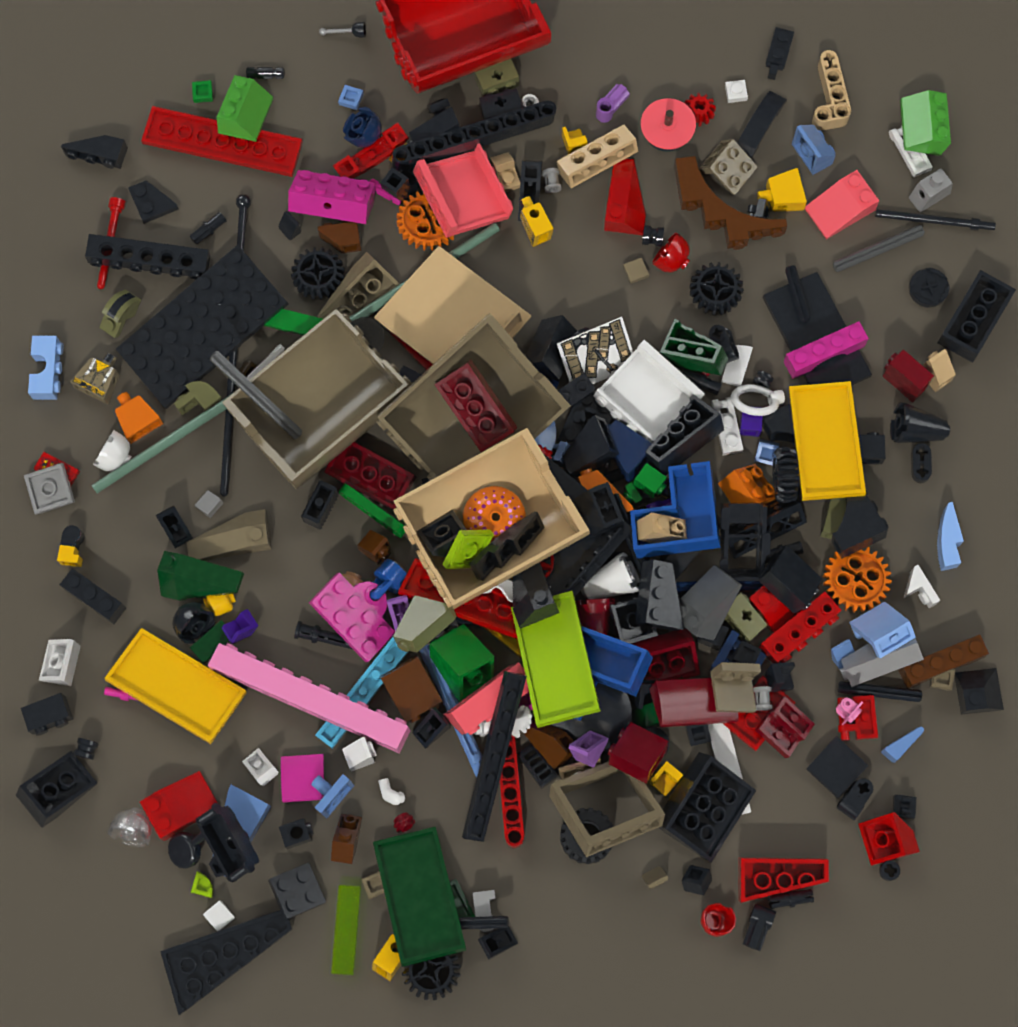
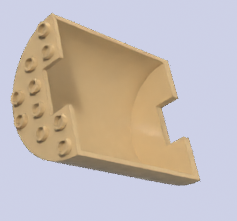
M528 428L393 501L396 506L393 511L399 521H404L405 526H403V529L412 545L416 544L419 549L416 553L424 569H426L433 585L438 590L447 607H452L453 609L590 534V530L570 497L565 496L550 471L547 459ZM498 486L506 488L518 496L524 506L526 516L534 511L538 512L545 528L521 555L514 554L502 568L495 566L483 581L476 578L472 568L446 569L442 565L446 557L433 556L417 531L451 510L455 512L463 523V511L469 498L480 489ZM493 513L492 520L498 521L499 515Z

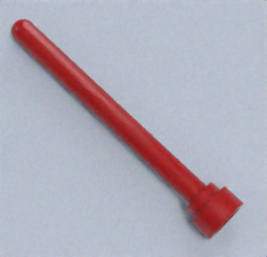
M111 197L108 207L111 211L107 236L115 237L119 214L125 208L126 201L121 198ZM107 250L104 252L103 255L109 256L111 255L112 251ZM102 265L100 267L97 282L98 289L105 288L109 266Z

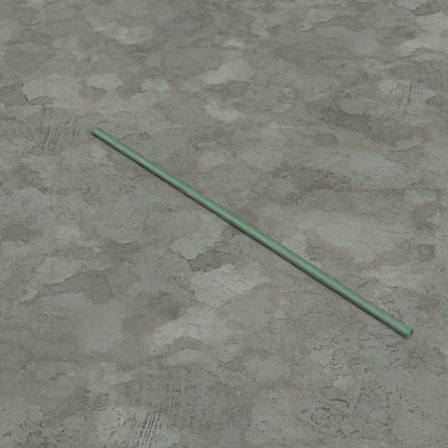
M494 222L448 253L456 259L499 232L498 225ZM405 281L350 316L349 318L352 321L350 324L355 326L384 307L403 286ZM226 398L92 484L91 486L98 494L225 411L227 408L222 402Z

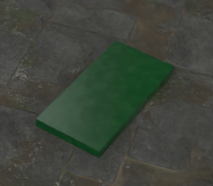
M436 826L374 841L373 846L401 966L466 951Z

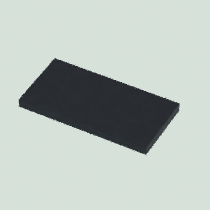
M818 272L800 279L811 319L808 322H800L789 284L763 295V300L791 352L846 327ZM857 350L848 355L840 354L831 357L803 376L808 385L851 381L852 386L870 378L872 373L860 351Z

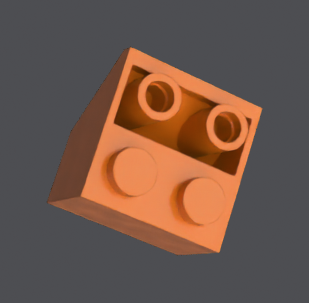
M756 463L733 470L718 483L730 503H764L767 505L775 500L774 487L768 483L763 475V471Z

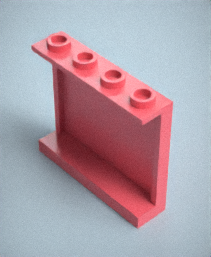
M480 143L476 145L474 151L426 164L423 159L417 161L413 173L446 238L509 219L513 211L512 201L508 199L504 186L499 182L495 168L491 166L487 153L482 149Z

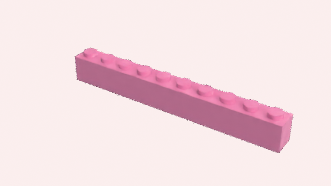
M227 643L226 646L218 644L208 664L211 670L400 754L410 733L406 721L397 717L393 720L387 717L388 714L379 709H376V711L368 709L369 705L361 701H357V703L349 700L350 697L339 692L336 695L330 692L331 689L322 684L318 687L312 684V680L304 676L300 678L293 676L294 673L286 668L279 670L275 668V664L268 660H263V662L256 660L255 655L246 651L244 654L238 652V648Z

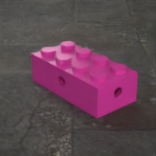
M308 170L297 171L288 192V211L361 224L367 223L375 202L374 182L350 179L344 176H332L327 173H314Z

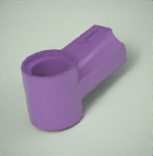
M616 84L604 98L597 102L596 118L600 122H609L617 109L630 96L625 86Z

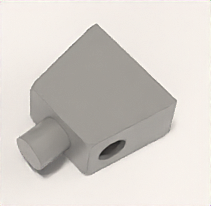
M938 169L918 182L909 199L921 213L950 195L953 183L942 169Z

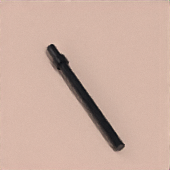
M880 209L875 211V217L968 227L970 230L976 231L979 229L995 230L996 227L995 222L980 221L978 218H971L969 220Z

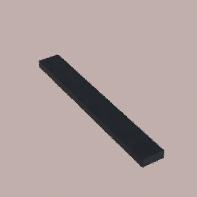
M504 671L462 834L464 839L484 842L527 677L523 674Z

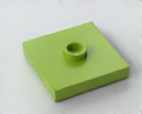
M490 529L459 530L442 565L446 569L471 568L470 563L489 545L494 533Z

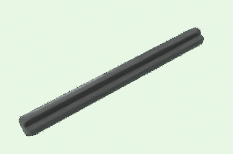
M219 351L212 353L210 361L293 439L301 436L302 430Z

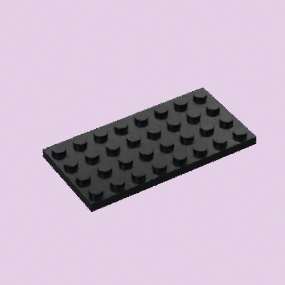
M236 245L118 346L116 350L163 407L167 409L176 402L179 396L188 391L185 385L200 381L216 367L210 361L212 353L219 351L227 358L289 303L244 251Z

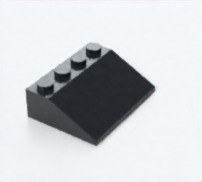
M698 752L662 809L665 817L663 825L659 829L712 863L756 790L711 755Z

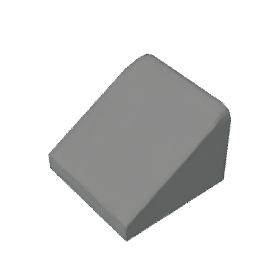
M207 490L194 506L211 518L223 505V501Z

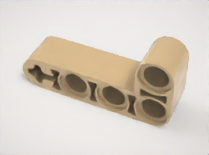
M826 50L820 56L818 71L827 105L819 106L814 112L812 125H815L817 130L843 127L847 124L851 114V107L838 56L834 51ZM838 113H842L845 116L841 117L838 115Z

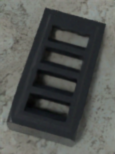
M532 743L517 753L541 789L559 777L558 773L547 763L546 759ZM535 750L536 753L526 760L524 756ZM537 757H540L541 760L531 766L529 764ZM544 763L545 767L536 773L534 769ZM549 770V775L543 779L539 778L540 775Z

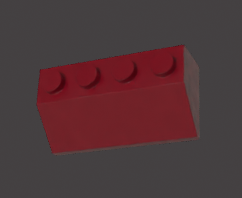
M687 628L631 643L648 650L653 657L644 680H677L680 677L687 679L701 675L695 642Z

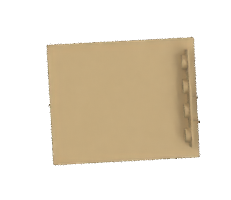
M438 246L374 316V319L434 364L489 313L512 339L532 316Z

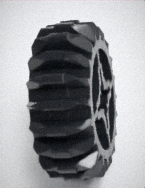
M314 247L313 252L306 249V255L300 253V260L295 259L294 264L296 266L291 267L293 272L291 278L294 280L293 285L298 287V292H303L306 298L310 294L313 300L316 296H319V299L322 300L325 294L330 298V292L334 293L336 287L340 285V281L345 278L343 275L345 273V269L342 267L343 262L338 260L337 254L332 255L333 253L330 249L326 253L323 247L320 251H317L316 247ZM320 262L328 263L332 267L321 265ZM317 267L319 269V280L316 275ZM304 280L313 281L316 283V286L310 285Z
M711 262L709 263V268L703 265L701 270H696V276H692L691 281L693 283H690L689 288L691 289L690 297H694L692 300L693 304L699 303L698 310L704 307L705 314L711 310L714 316L716 311L723 315L724 309L729 313L731 312V307H737V302L741 301V294H743L744 289L741 288L743 281L739 280L740 274L734 275L735 268L728 270V264L721 267L720 262L717 263V266H714ZM714 277L713 280L703 283L705 279ZM716 282H717V287H718L717 295H715V293H716V290H715ZM704 294L709 295L711 297V300L708 299ZM730 295L727 299L718 301L720 297Z
M777 448L774 451L772 461V482L775 499L777 502L783 503L794 502L797 499L799 490L797 452L794 448Z
M450 955L444 956L445 960L437 963L428 960L429 964L438 967L435 970L436 981L433 976L431 977V974L422 975L428 970L427 961H423V969L415 975L413 972L414 964L403 966L408 968V971L402 972V976H409L410 978L405 980L404 984L408 985L412 982L413 985L409 988V991L413 992L417 988L416 997L418 998L422 992L425 993L424 1000L429 999V994H432L434 1001L437 1000L436 993H440V996L445 998L443 990L447 989L449 993H452L453 990L449 987L450 983L455 986L458 985V982L454 981L453 977L461 976L460 973L454 972V969L461 968L460 964H453L454 961L459 959L458 956L451 958ZM446 966H449V976L442 985L439 979V972ZM423 978H430L436 988H423L417 981Z

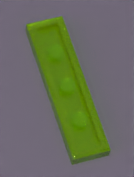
M339 885L331 974L354 975L360 886Z

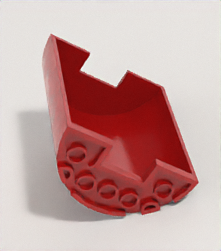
M530 0L375 1L378 12H382V19L386 27L384 28L387 38L391 39L396 64L401 66L402 69L400 71L403 79L408 81L417 94L551 43V31L537 3L532 4Z

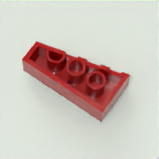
M738 857V901L740 903L829 882V859Z

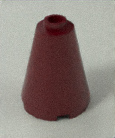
M615 598L575 600L581 626L610 636L612 620L609 605L615 604Z

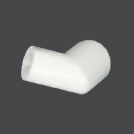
M388 778L378 781L382 798L393 805H399L405 801L403 792L391 789Z

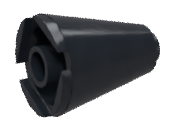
M903 402L897 404L893 413L897 415L895 420H891L890 438L895 440L894 442L943 441L950 434V425L942 418Z

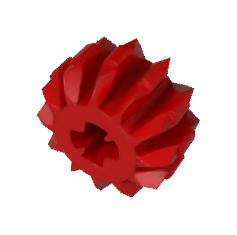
M698 92L696 97L691 94L689 100H685L684 103L692 110L696 123L700 127L702 122L708 125L709 121L714 119L716 105H713V98L707 99V94L702 97Z

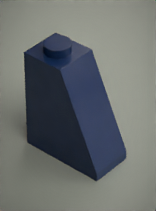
M616 419L612 424L607 425L619 452V455L613 459L626 482L631 483L645 464H648L646 450L652 443Z

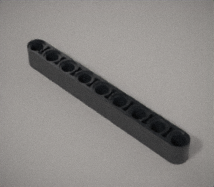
M542 101L399 146L393 151L392 167L399 172L415 168L419 160L424 159L426 164L473 150L479 143L482 147L548 126L554 122L556 105L552 101Z

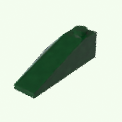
M164 551L157 569L161 596L177 601H184L187 598L194 597L198 599L208 595L219 596L238 593L244 573L241 571Z

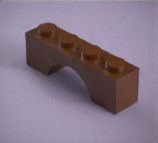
M979 634L923 657L924 660L900 668L898 671L906 688L909 689L947 671L981 660L989 652Z

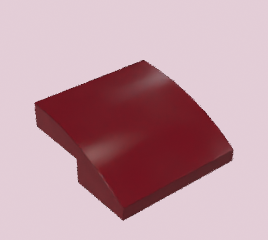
M783 696L773 706V709L767 713L755 731L784 758H788L799 742L806 739L815 724L788 698Z

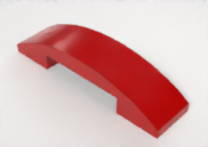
M397 122L382 132V137L374 144L364 148L352 157L346 156L334 164L333 167L340 177L356 178L390 157L394 149L402 146L409 137Z

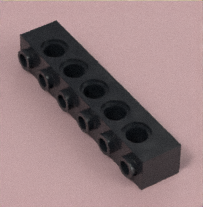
M89 234L85 258L90 265L95 267L105 265L116 270L128 268L133 272H141L143 270L150 271V273L155 275L166 273L173 277L189 276L191 279L197 280L209 268L210 253L208 249ZM107 250L113 251L109 256L103 255ZM126 253H132V254H133V255H132L130 258H128V259L123 258V256H124ZM145 256H152L150 261L143 260ZM166 258L173 259L169 264L163 263ZM185 261H192L190 266H183Z

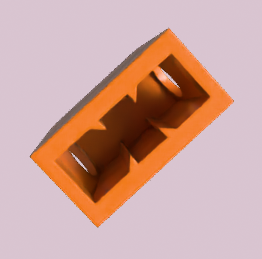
M124 392L117 397L121 406L115 409V413L130 444L163 425L158 414L140 395L132 399L128 392Z

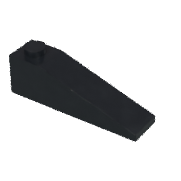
M540 562L513 576V612L520 629L560 613Z

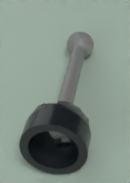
M356 22L352 28L327 30L321 28L319 30L322 36L326 35V33L352 32L355 37H366L365 22Z

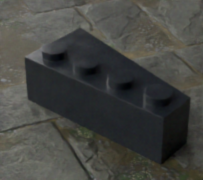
M693 394L689 404L686 407L683 406L679 411V416L674 421L671 420L667 425L668 429L664 434L661 433L646 450L648 463L663 475H668L669 466L682 464L724 431L721 414Z

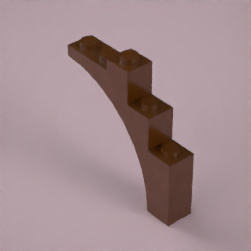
M695 156L675 158L674 169L681 210L693 211L701 208L704 229L718 230L724 227L727 249H743L748 245L750 238L752 240H759L766 236L776 238L785 234L787 229L786 219L753 217L737 211L718 198L705 183Z

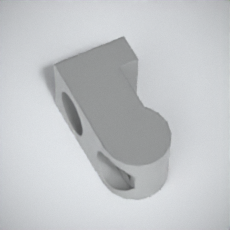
M495 891L474 892L475 916H493L491 914L490 901L496 900ZM479 929V930H480L481 932H483V933H489V932H491V931L494 930V929Z

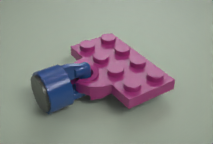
M386 559L375 570L374 576L376 579L373 582H361L354 586L339 572L311 599L309 604L365 662H369L395 633L391 626L382 618L387 608L385 592L388 590L397 594L407 572L396 561Z

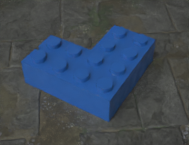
M710 461L691 463L694 474L690 476L687 464L669 466L672 505L630 511L633 549L637 558L721 548L713 471ZM650 513L685 519L687 539L660 543L638 541L637 520Z
M581 626L595 687L597 683H601L636 697L653 659L649 651ZM582 716L574 719L581 721Z

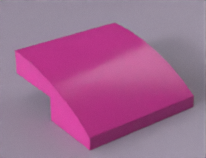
M323 754L281 757V792L283 803L321 800L324 797L311 785L318 775L325 780Z

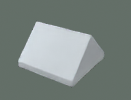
M72 639L48 640L39 681L71 686L81 646Z

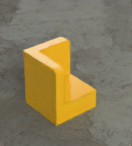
M566 126L562 127V138L568 155L588 144L586 136L582 135L580 129L567 132Z
M666 761L649 783L661 794L667 796L682 778L683 774Z

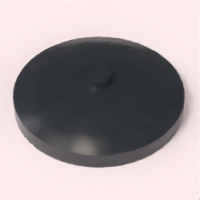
M597 683L595 688L600 712L582 716L581 721L570 719L551 725L567 732L574 741L590 730L609 738L601 754L604 755L608 753L613 743L616 744L618 742V736L622 728L626 729L630 722H632V707L627 693Z

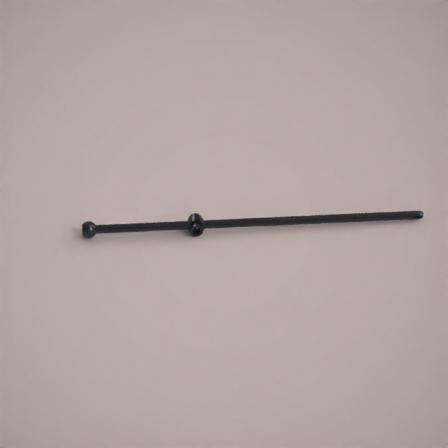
M239 195L236 199V205L239 208L237 245L244 251L247 209L251 205V199L247 195ZM238 348L229 355V362L235 367L237 366ZM229 378L227 380L226 397L235 392V383ZM227 409L225 410L220 494L223 497L228 495L233 416Z

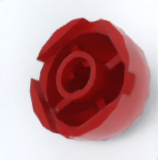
M675 232L667 240L669 242L661 247L652 263L658 269L667 273L675 272L679 268L683 270L690 261L688 259L690 253L688 242Z

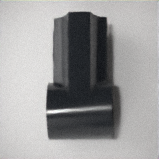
M755 903L749 918L750 924L742 944L751 949L761 951L767 931L770 930L775 919L776 911Z

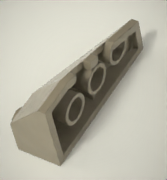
M366 252L352 266L317 316L324 319L337 309L341 314L346 313L350 317L400 283Z
M266 509L245 512L188 541V556L204 561L271 550Z

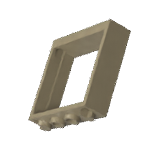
M609 761L603 764H596L594 768L592 767L586 771L576 772L568 778L558 779L551 784L549 797L586 857L661 827L665 817V813L647 785L624 773L648 810V813L590 836L565 794L622 772L609 765Z

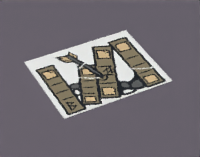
M622 317L557 343L569 382L584 372L592 384L611 377L633 353Z

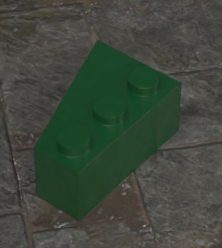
M674 319L660 350V354L675 367L719 376L722 375L728 361V357L721 345L704 335L698 334L691 327H686L677 319Z

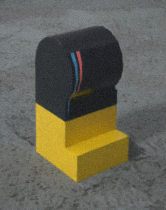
M69 525L63 530L57 561L61 565L82 567L83 559L78 553L80 545L83 543L84 535L77 526Z

